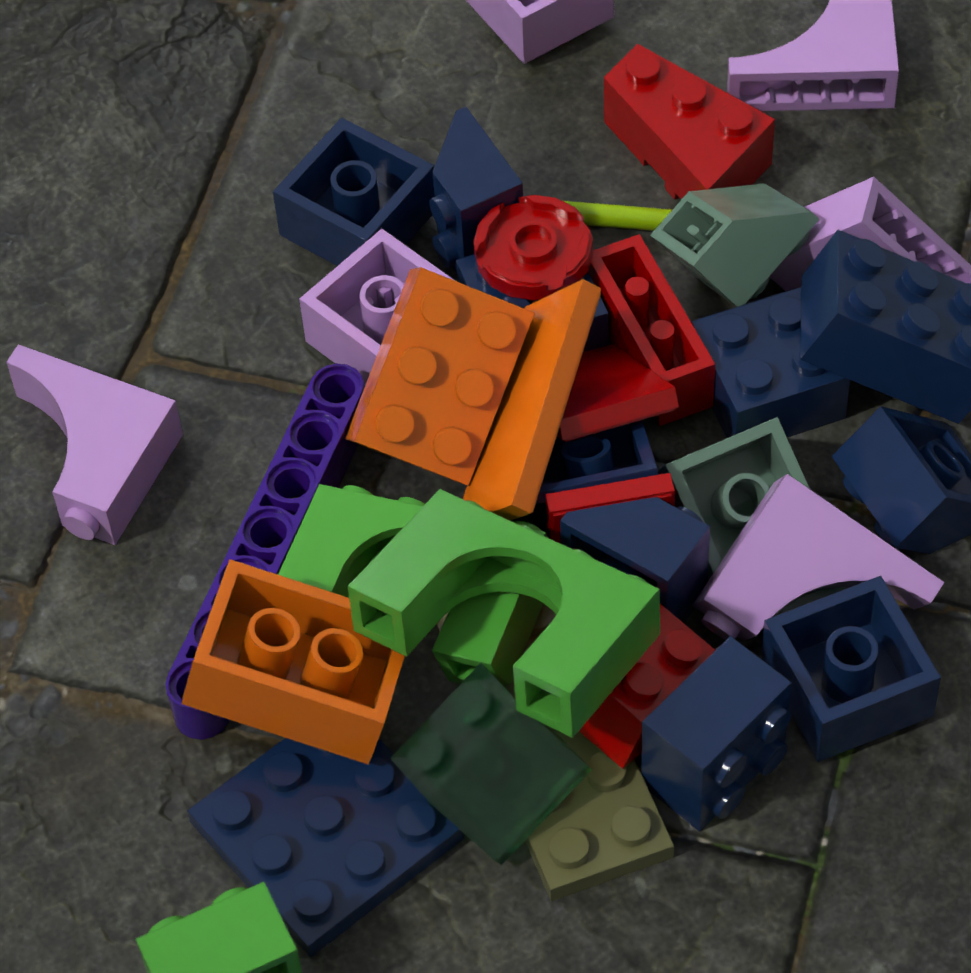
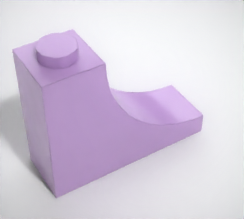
M829 0L826 9L816 23L795 40L771 51L729 58L727 93L759 111L894 108L899 67L892 0Z
M871 177L805 206L806 209L813 212L819 218V221L809 231L805 244L794 254L788 255L770 275V278L785 291L801 287L803 273L838 229L860 239L873 241L881 248L912 261L925 263L933 270L964 283H971V265L875 177Z
M17 345L7 360L16 396L30 402L48 414L60 426L68 439L64 468L52 491L62 526L79 538L85 540L97 538L116 545L183 436L176 401L33 349Z
M786 474L772 484L692 606L705 614L701 622L716 635L725 640L730 636L734 639L737 636L741 640L746 641L758 635L764 627V620L773 617L789 602L806 593L829 588H849L881 576L894 599L915 610L930 604L944 582L796 479Z

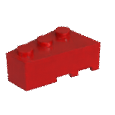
M638 43L604 76V123L643 166L649 164L665 181L664 189L674 200L677 198L682 199L688 191L753 185L772 165L774 118Z

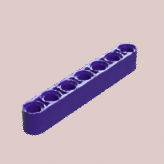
M336 363L327 365L318 370L312 377L168 673L165 686L175 724L180 732L189 738L203 740L214 737L222 732L230 721L229 719L181 704L192 662L229 559L278 575L319 484L339 488L359 445L346 440L345 437L363 393L364 382L362 375L355 368L347 364ZM300 496L298 498L289 499V497ZM279 544L276 547L264 548L267 545Z

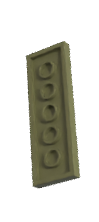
M545 604L542 606L524 653L556 616ZM448 612L434 626L437 635H439ZM514 677L506 695L459 684L550 901L674 858L673 842L635 759L622 769L579 731L571 738L516 711Z

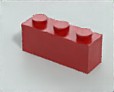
M638 234L593 250L588 272L594 285L601 288L600 297L608 311V336L611 342L675 386L679 407L675 408L674 411L654 416L658 426L713 407L715 362L641 235Z

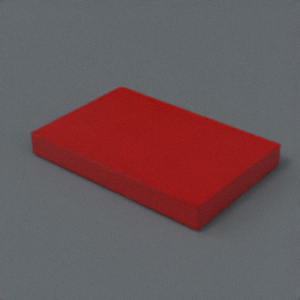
M615 344L583 352L557 436L566 442L674 411L675 408L679 407L675 386Z

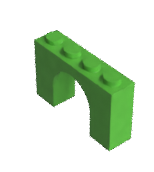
M319 484L278 575L349 598L348 585L417 514L425 503L410 497H401L398 500L374 496L369 491L354 485H347L341 489ZM513 521L518 525H526L538 534L547 537L546 532H543L533 524L524 521ZM492 592L471 597L450 609L432 649L448 681L506 695L514 677L513 665L523 655L544 603L523 594Z
M441 489L435 493L348 585L353 630L406 657L450 609L471 597L492 592H513L530 596L544 603L556 616L513 665L516 711L571 738L578 733L660 635L659 588L648 584L636 575H628L599 562L581 550L571 549L542 536L526 525H518L485 510L476 502L463 500Z

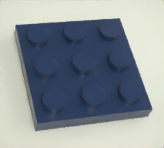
M285 738L187 810L190 823L248 888L264 881L289 934L309 957L320 951L464 839L463 826L380 739L377 741L368 765Z

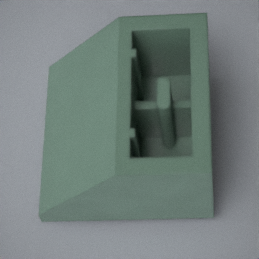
M765 183L688 191L650 236L694 277L738 307L745 305L748 300L754 299L763 292L768 285L770 275L788 255L794 254L805 244L809 231L819 221V218L810 210Z

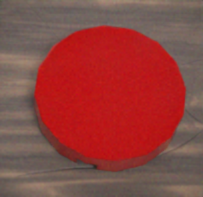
M528 195L519 197V203L510 204L505 207L503 202L486 214L477 227L474 238V254L479 273L492 288L509 297L539 300L580 281L589 271L593 255V238L590 229L584 223V217L574 206L555 197Z

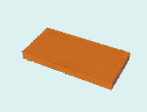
M582 279L524 307V309L535 314L469 486L467 485L463 500L476 502L485 510L509 521L533 513L601 296L600 287Z

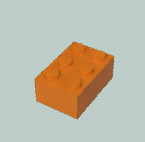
M422 267L410 269L345 439L446 479L469 486L535 313Z
M229 559L192 662L181 704L369 765L386 720L404 655L353 630L348 597Z

